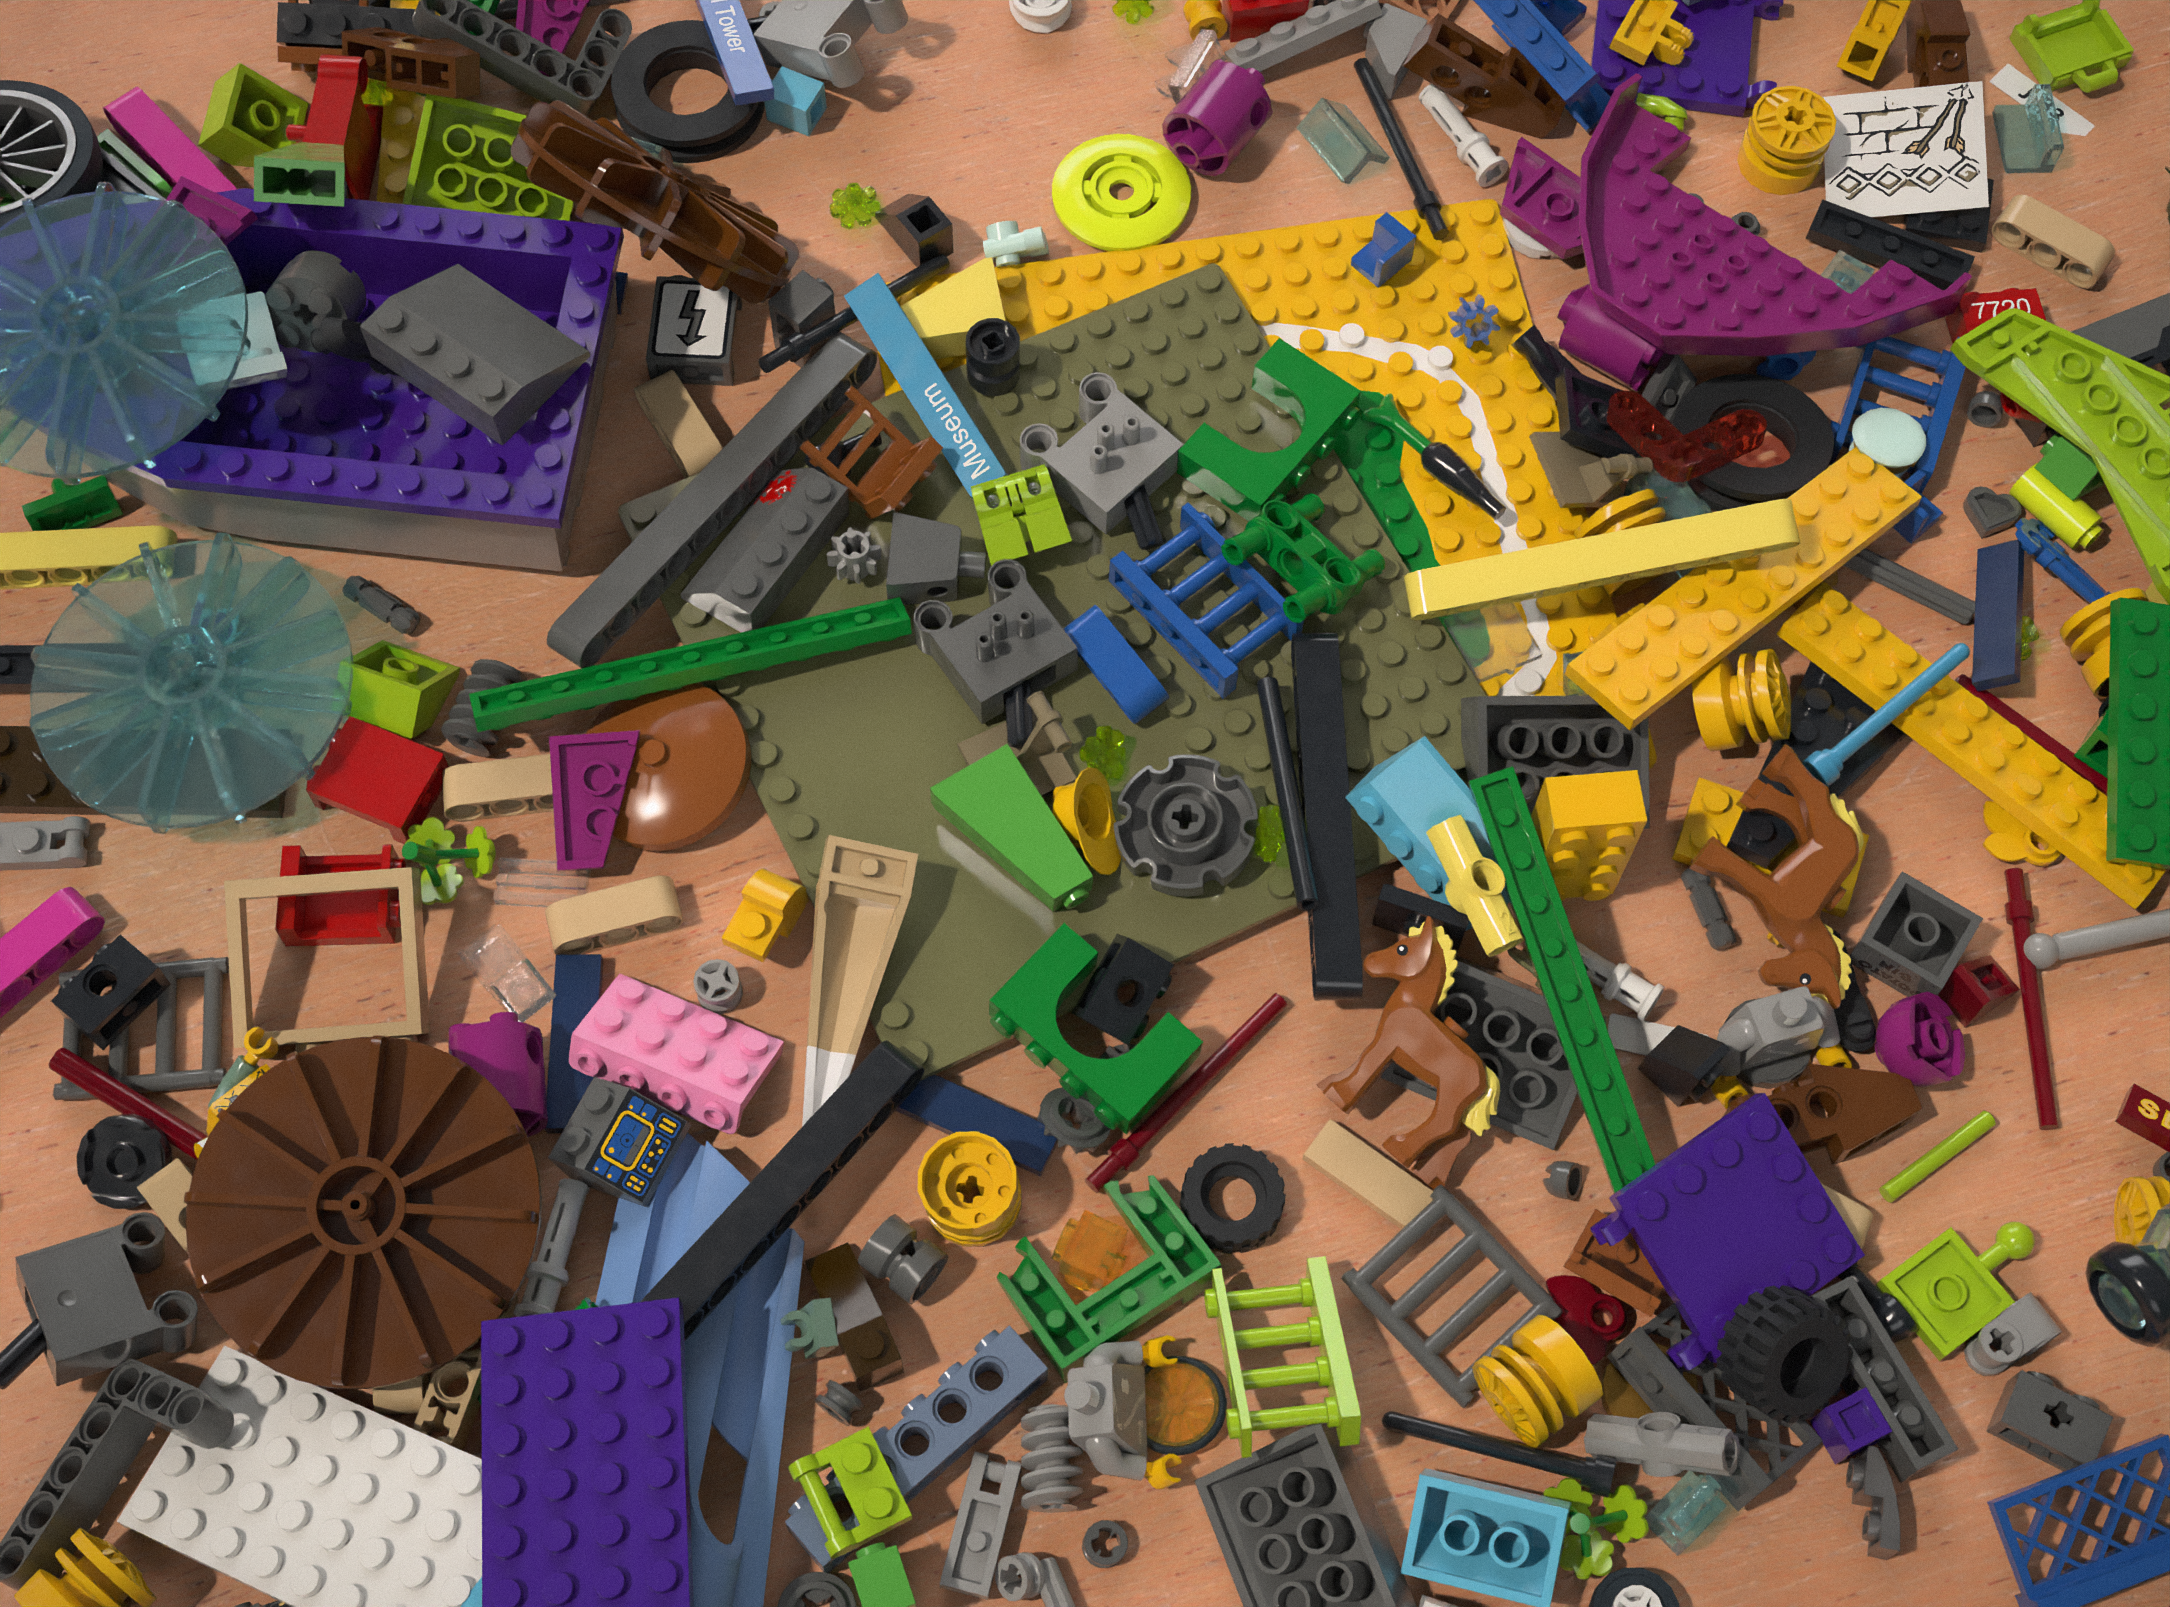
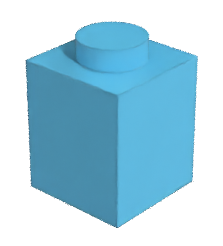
M782 66L775 78L771 79L774 86V99L763 101L765 102L767 120L809 136L827 108L824 82Z

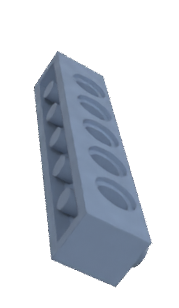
M1010 1325L1000 1334L996 1330L987 1334L976 1345L974 1350L977 1354L966 1364L962 1365L960 1362H956L949 1367L938 1379L940 1386L927 1398L920 1394L911 1400L901 1412L904 1418L890 1430L883 1426L872 1434L906 1504L1048 1380L1047 1366ZM986 1371H993L1002 1377L1003 1382L997 1389L986 1391L976 1384L978 1376ZM950 1403L962 1405L966 1410L964 1418L957 1423L943 1421L939 1413L945 1405ZM920 1435L925 1437L929 1441L928 1449L919 1456L906 1454L902 1450V1445L910 1436ZM832 1469L826 1477V1480L829 1482L825 1486L832 1503L840 1500L848 1501ZM806 1494L801 1496L789 1508L788 1513L791 1516L785 1521L788 1531L823 1572L830 1573L856 1550L854 1549L840 1557L831 1559L824 1545L828 1540ZM854 1513L847 1521L842 1522L846 1531L859 1526Z

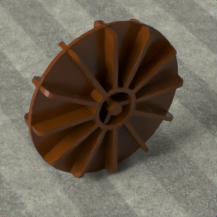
M559 100L553 101L550 104L546 102L535 103L526 118L520 123L517 129L518 133L511 145V155L516 162L527 167L526 174L528 179L538 187L578 203L575 214L582 221L624 228L637 235L640 241L641 256L650 261L658 247H660L704 288L718 291L722 286H725L751 304L764 303L789 282L792 276L791 269L799 256L796 243L778 233V224L770 217L729 199L731 189L726 185L687 176L675 169L671 152L667 149L662 148L657 158H655L611 120L601 117L594 122L566 102Z
M374 1035L373 1037L337 1040L312 1047L300 1053L294 1051L286 1055V1060L275 1065L254 1080L237 1096L226 1110L222 1108L216 1117L219 1120L209 1134L199 1155L189 1192H185L184 1203L187 1204V1248L195 1277V1286L198 1292L201 1293L208 1309L233 1341L257 1361L288 1377L322 1387L371 1389L391 1386L416 1379L444 1367L445 1364L459 1357L481 1339V1321L500 1319L503 1313L507 1312L511 1307V1302L519 1291L531 1265L537 1245L539 1228H541L542 1196L540 1175L530 1140L516 1112L504 1096L483 1075L467 1063L447 1052L407 1039Z

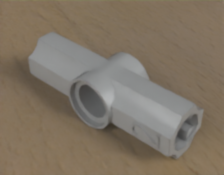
M1669 1412L1649 1413L1639 1419L1594 1413L1587 1421V1430L1584 1436L1586 1453H1590L1593 1458L1596 1459L1597 1454L1615 1458L1617 1459L1616 1462L1642 1465L1644 1473L1654 1477L1673 1476L1684 1470L1731 1476L1737 1469V1459L1740 1453L1738 1435L1733 1434L1732 1429L1681 1424L1679 1416Z

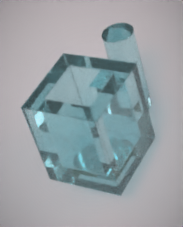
M1688 1471L1645 1516L1648 1527L1679 1556L1727 1506L1720 1499L1721 1486L1709 1475L1696 1476L1692 1471Z

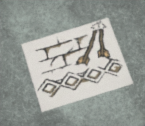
M1982 81L1823 97L1832 107L1836 118L1835 133L1824 156L1826 201L1869 217L1989 207Z

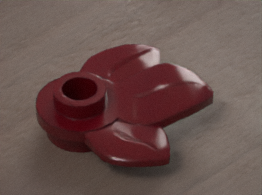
M1560 1275L1547 1279L1546 1287L1549 1295L1563 1310V1314L1553 1321L1559 1324L1573 1338L1585 1353L1592 1366L1604 1357L1608 1342L1618 1338L1624 1331L1627 1323L1625 1308L1615 1297L1607 1294H1597L1591 1284L1584 1278ZM1597 1312L1605 1313L1609 1317L1610 1324L1608 1326L1598 1325L1594 1320V1314Z

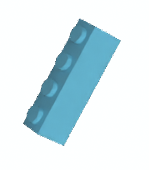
M1425 736L1375 766L1345 797L1356 809L1360 818L1366 821L1385 843L1389 852L1397 857L1414 877L1416 883L1435 901L1450 905L1445 894V886L1449 878L1426 833L1434 825L1448 818L1461 815L1482 856L1496 863L1471 790ZM1504 887L1501 894L1506 904H1508L1510 900ZM1470 920L1467 925L1466 931L1473 928Z

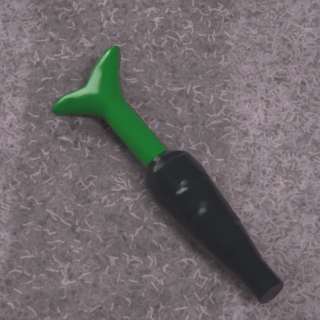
M1388 393L1383 397L1379 407L1368 408L1362 413V421L1389 427L1421 455V464L1424 470L1437 479L1438 482L1483 509L1494 520L1499 519L1504 514L1506 507L1490 493L1474 471L1451 447L1442 442L1429 441L1400 415L1392 393Z

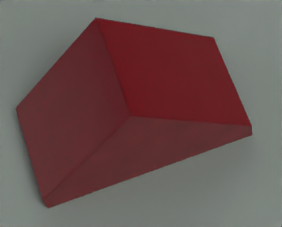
M1988 955L1960 964L1955 968L1938 996L1949 1006L1954 1016L1964 1028H1967L2012 997L2020 989L1993 957Z

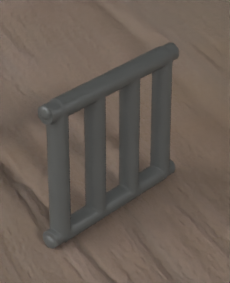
M210 957L156 962L155 964L161 969L171 985L157 998L155 1073L128 1076V1026L109 1044L108 1075L138 1093L219 1085L227 1073L226 1068H221L223 974L229 973V958ZM83 969L60 972V987L69 978L77 976ZM204 976L202 1069L174 1071L177 979ZM111 984V992L115 989L117 984ZM64 1017L63 1048L82 1058L83 1033ZM62 1076L61 1083L54 1085L53 1097L55 1100L96 1098Z
M1440 1184L1430 1195L1433 1200L1358 1271L1353 1268L1345 1272L1341 1279L1447 1394L1462 1408H1465L1471 1403V1399L1474 1397L1472 1391L1478 1386L1472 1369L1475 1362L1458 1377L1438 1355L1512 1284L1533 1306L1476 1361L1483 1356L1491 1357L1492 1350L1499 1344L1506 1345L1514 1350L1511 1337L1517 1330L1537 1315L1547 1316L1551 1320L1558 1319L1563 1314V1310L1462 1203ZM1446 1214L1465 1236L1394 1304L1390 1305L1371 1284ZM1480 1250L1499 1271L1424 1341L1405 1319L1475 1252Z

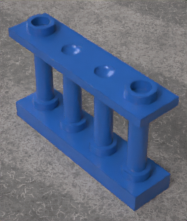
M1473 0L1494 23L1491 27L1510 48H1516L1566 103L1564 108L1587 133L1593 130L1598 125L1611 97L1597 83L1600 80L1598 74L1530 0Z
M1890 336L1856 346V348L1862 349L1839 421L1838 423L1834 421L1830 423L1834 438V449L1829 464H1834L1841 447L1850 448L1853 442L1852 432L1848 431L1853 414L1861 416L1872 409L1889 408L1858 398L1865 381L1925 401V406L1931 407L1928 416L1923 414L1919 418L1910 415L1921 425L1926 435V447L1922 456L1914 467H1910L1906 471L1910 473L1909 477L1919 469L1926 474L1918 490L1922 494L1933 474L1966 367L1951 350L1943 349L1939 353ZM1874 349L1934 368V373L1941 375L1939 383L1932 382L1931 385L1870 366L1869 363Z
M1188 502L1181 509L1180 529L1182 531L1141 562L1138 560L1133 561L1124 551H1121L1110 560L1109 582L1223 699L1236 689L1239 671L1238 663L1280 631L1291 641L1293 633H1302L1304 621L1294 623L1286 617L1283 611V602L1286 600L1246 560L1237 566L1231 565L1226 561L1221 549L1225 539L1216 531L1215 524L1211 518L1204 512L1199 513ZM1193 544L1210 559V561L1169 591L1167 589L1161 590L1151 579L1152 574ZM1222 572L1239 588L1199 620L1190 619L1180 609L1182 602ZM1251 601L1268 617L1267 620L1227 650L1224 648L1219 649L1209 639L1208 634Z

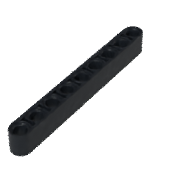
M1293 633L1291 639V663L1300 800L1320 905L1317 908L1308 911L1313 997L1315 1001L1361 1000L1363 972L1350 802L1345 798L1350 792L1337 633Z
M888 1040L880 1043L640 1302L679 1297L683 1303L685 1342L913 1092L922 1079L924 1067Z

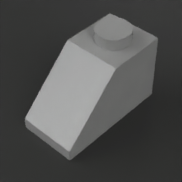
M1385 3L1381 9L1382 15L1367 22L1363 38L1367 39L1365 57L1368 59L1386 99L1391 101L1409 70L1404 67L1413 41L1417 34L1427 25L1428 20Z

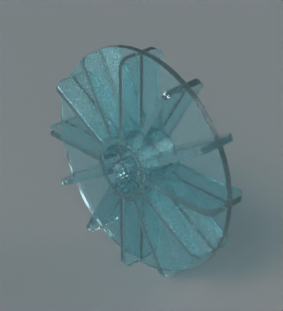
M99 182L95 192L71 195L37 206L31 197L21 201L25 213L0 227V466H6L23 473L41 477L61 478L66 485H78L81 478L109 474L139 463H143L150 470L157 466L154 456L183 439L205 417L211 421H216L221 415L216 408V404L231 383L242 356L250 353L251 342L247 337L248 301L238 266L216 233L202 220L188 212L183 204L174 199L165 201L149 195L116 191L110 182Z
M220 532L216 534L214 540L189 541L154 550L148 541L139 544L141 555L131 558L111 569L87 588L76 583L70 589L76 598L56 621L43 646L33 648L31 659L35 663L30 693L31 718L29 723L48 766L62 784L88 807L111 818L134 825L150 827L154 833L166 834L168 829L204 826L231 818L237 824H241L247 821L246 812L256 809L277 797L299 778L303 777L309 781L315 775V771L312 768L313 764L323 754L335 736L343 717L350 714L352 702L349 698L353 682V654L346 624L326 589L291 556L285 557L266 548L235 542L230 534Z

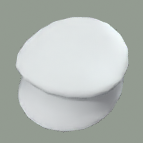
M1009 0L1010 11L1015 20L1023 28L1035 33L1048 34L1060 28L1070 17L1072 8L1071 0Z

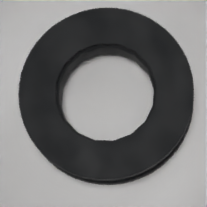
M674 21L645 31L625 47L613 69L611 89L620 127L653 157L657 158L662 148H665L671 152L672 160L676 163H700L717 159L744 144L755 132L762 119L765 102L735 106L729 88L718 104L704 112L689 115L669 113L655 106L649 99L650 92L658 81L678 70L689 68L708 70L722 77L726 82L703 21Z
M1729 374L1704 381L1683 397L1674 416L1666 451L1669 467L1682 488L1707 507L1716 511H1722L1773 500L1787 499L1828 468L1833 454L1834 438L1831 425L1823 411L1802 391L1785 382L1766 376ZM1731 424L1753 425L1769 431L1780 439L1790 453V458L1783 464L1768 468L1747 467L1729 460L1718 452L1710 440L1709 434L1717 428Z

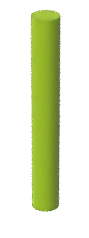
M1983 1110L1882 1185L1879 1188L1882 1197L1889 1203L1895 1201L1994 1127L1996 1122L1993 1116Z

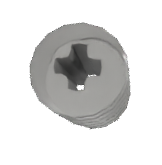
M1047 1404L1031 1407L1028 1409L1030 1413L1021 1418V1427L1030 1432L1021 1437V1447L1030 1451L1021 1457V1466L1031 1471L1022 1476L1021 1486L1032 1492L1022 1496L1021 1506L1033 1512L1043 1513L1078 1510V1506L1069 1503V1498L1083 1494V1488L1069 1484V1478L1082 1475L1083 1468L1069 1464V1459L1082 1455L1083 1449L1069 1444V1439L1071 1438L1069 1435L1068 1405Z

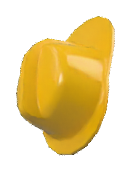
M1088 767L1080 772L1075 782L1054 789L1053 815L1073 846L1082 848L1083 854L1091 867L1099 874L1110 875L1117 870L1121 861L1114 833V823L1116 820L1112 809L1110 788L1105 776L1097 768Z

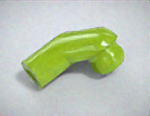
M1643 93L1637 94L1635 104L1655 116L1665 117V122L1675 125L1679 131L1682 132L1684 130V120H1688L1686 109L1667 97Z

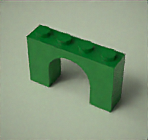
M1280 338L1254 365L1251 389L1285 410L1295 419L1301 430L1299 438L1290 446L1279 451L1255 452L1241 447L1203 422L1178 450L1176 473L1247 521L1258 516L1268 501L1280 500L1285 502L1286 494L1293 486L1297 489L1300 488L1310 475L1313 463L1318 458L1324 460L1330 454L1339 433L1342 430L1348 432L1355 425L1361 414V410L1358 409L1361 394L1359 389Z
M1063 923L989 1000L990 1023L1002 1036L1008 1039L1014 1036L1026 1047L1024 1049L1025 1054L1034 1064L1042 1069L1048 1066L1060 1076V1085L1076 1099H1080L1083 1096L1095 1107L1094 1114L1104 1125L1112 1130L1118 1127L1127 1135L1200 1056L1203 1041L1172 1014L1167 1012L1132 1050L1121 1056L1098 1059L1085 1056L1074 1050L1062 1037L1057 1026L1056 1015L1062 1003L1096 968L1098 951Z

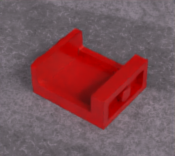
M349 716L343 728L337 729L332 735L329 751L321 765H316L310 772L306 791L315 807L324 810L327 805H331L389 829L395 841L405 844L410 839L408 836L409 827L413 824L422 826L443 790L442 772L449 765L443 753Z
M392 844L382 845V854L306 856L301 845L282 846L280 877L406 868V863L404 859H399ZM399 889L278 897L275 930L286 947L395 944L396 928L401 927L400 903L398 900Z

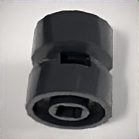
M987 318L978 321L970 327L966 335L967 379L970 386L978 393L986 396H1000L1016 387L1020 379V336L1014 326L999 318Z

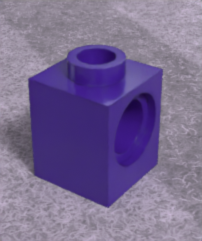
M1866 1387L1824 1408L1810 1420L1835 1465L1861 1452L1867 1446L1877 1444L1892 1432Z

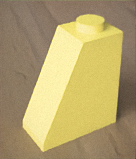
M992 257L980 260L901 305L902 310L934 360L966 355V335L970 327L978 321L987 318H999L1005 321Z

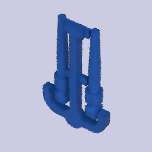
M2021 518L2015 524L2018 529L2015 535L2021 542L2022 549L2030 555L2034 554L2037 557L2035 561L2044 569L2048 567L2086 601L2092 603L2111 594L2109 591L2106 592L2082 567L2064 552L2066 549L2057 541L2054 543L2050 541L2055 534L2039 520Z

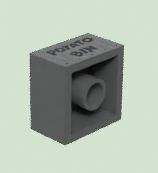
M1902 871L1885 895L1849 957L1851 958L1852 965L1907 997L1923 992L1938 995L1983 918Z

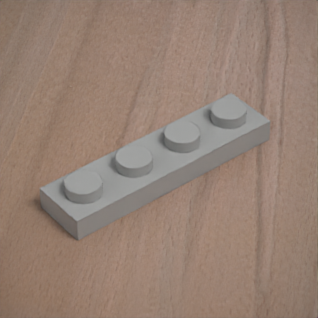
M1336 0L1325 6L1312 7L1305 15L1297 19L1278 23L1270 31L1258 37L1239 41L1234 48L1224 52L1226 60L1245 70L1247 68H1254L1260 72L1381 16L1382 12L1379 1Z

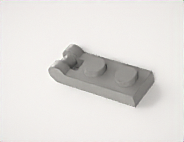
M70 816L57 821L0 822V871L80 868L87 864L88 851L84 848V839L90 836L91 822L79 816ZM57 840H65V845L60 849H56Z
M974 1452L942 1572L940 1588L988 1600L1022 1470L1021 1463L1008 1460L1007 1464L989 1460V1455ZM984 1479L1001 1483L999 1495L981 1491Z

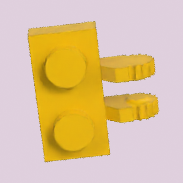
M1635 0L1609 48L1643 66L1651 51H1653L1656 59L1666 62L1671 66H1676V64L1679 65L1682 62L1685 54L1684 49L1692 44L1694 36L1691 29L1689 30L1687 27L1671 19L1678 2L1674 0Z

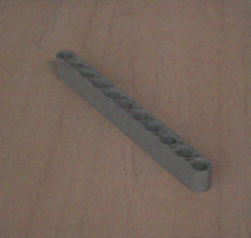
M842 332L834 334L554 622L547 635L548 647L580 668L594 666L757 496L776 472L781 470L800 451L801 445L805 441H809L849 399L844 393L851 386L858 390L875 369L877 353Z

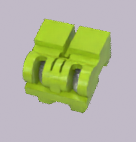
M1045 464L970 486L991 566L1003 559H1016L1029 555L1025 545L1027 541H1031L1034 553L1072 542Z

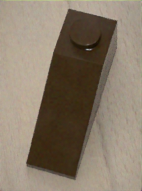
M847 1242L804 1261L819 1298H831L838 1342L859 1391L861 1392L904 1373L900 1353L849 1243Z

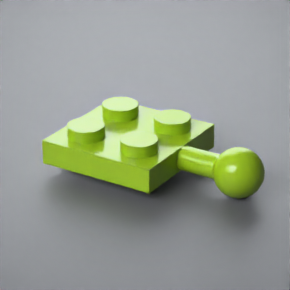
M2008 1222L2002 1225L1996 1233V1243L1978 1257H1976L1953 1228L1950 1227L1876 1284L1883 1293L1891 1295L1908 1312L1917 1325L1918 1330L1915 1333L1939 1361L2015 1303L1990 1272L2008 1258L2014 1260L2023 1259L2032 1252L2035 1238L2031 1229L2025 1224Z

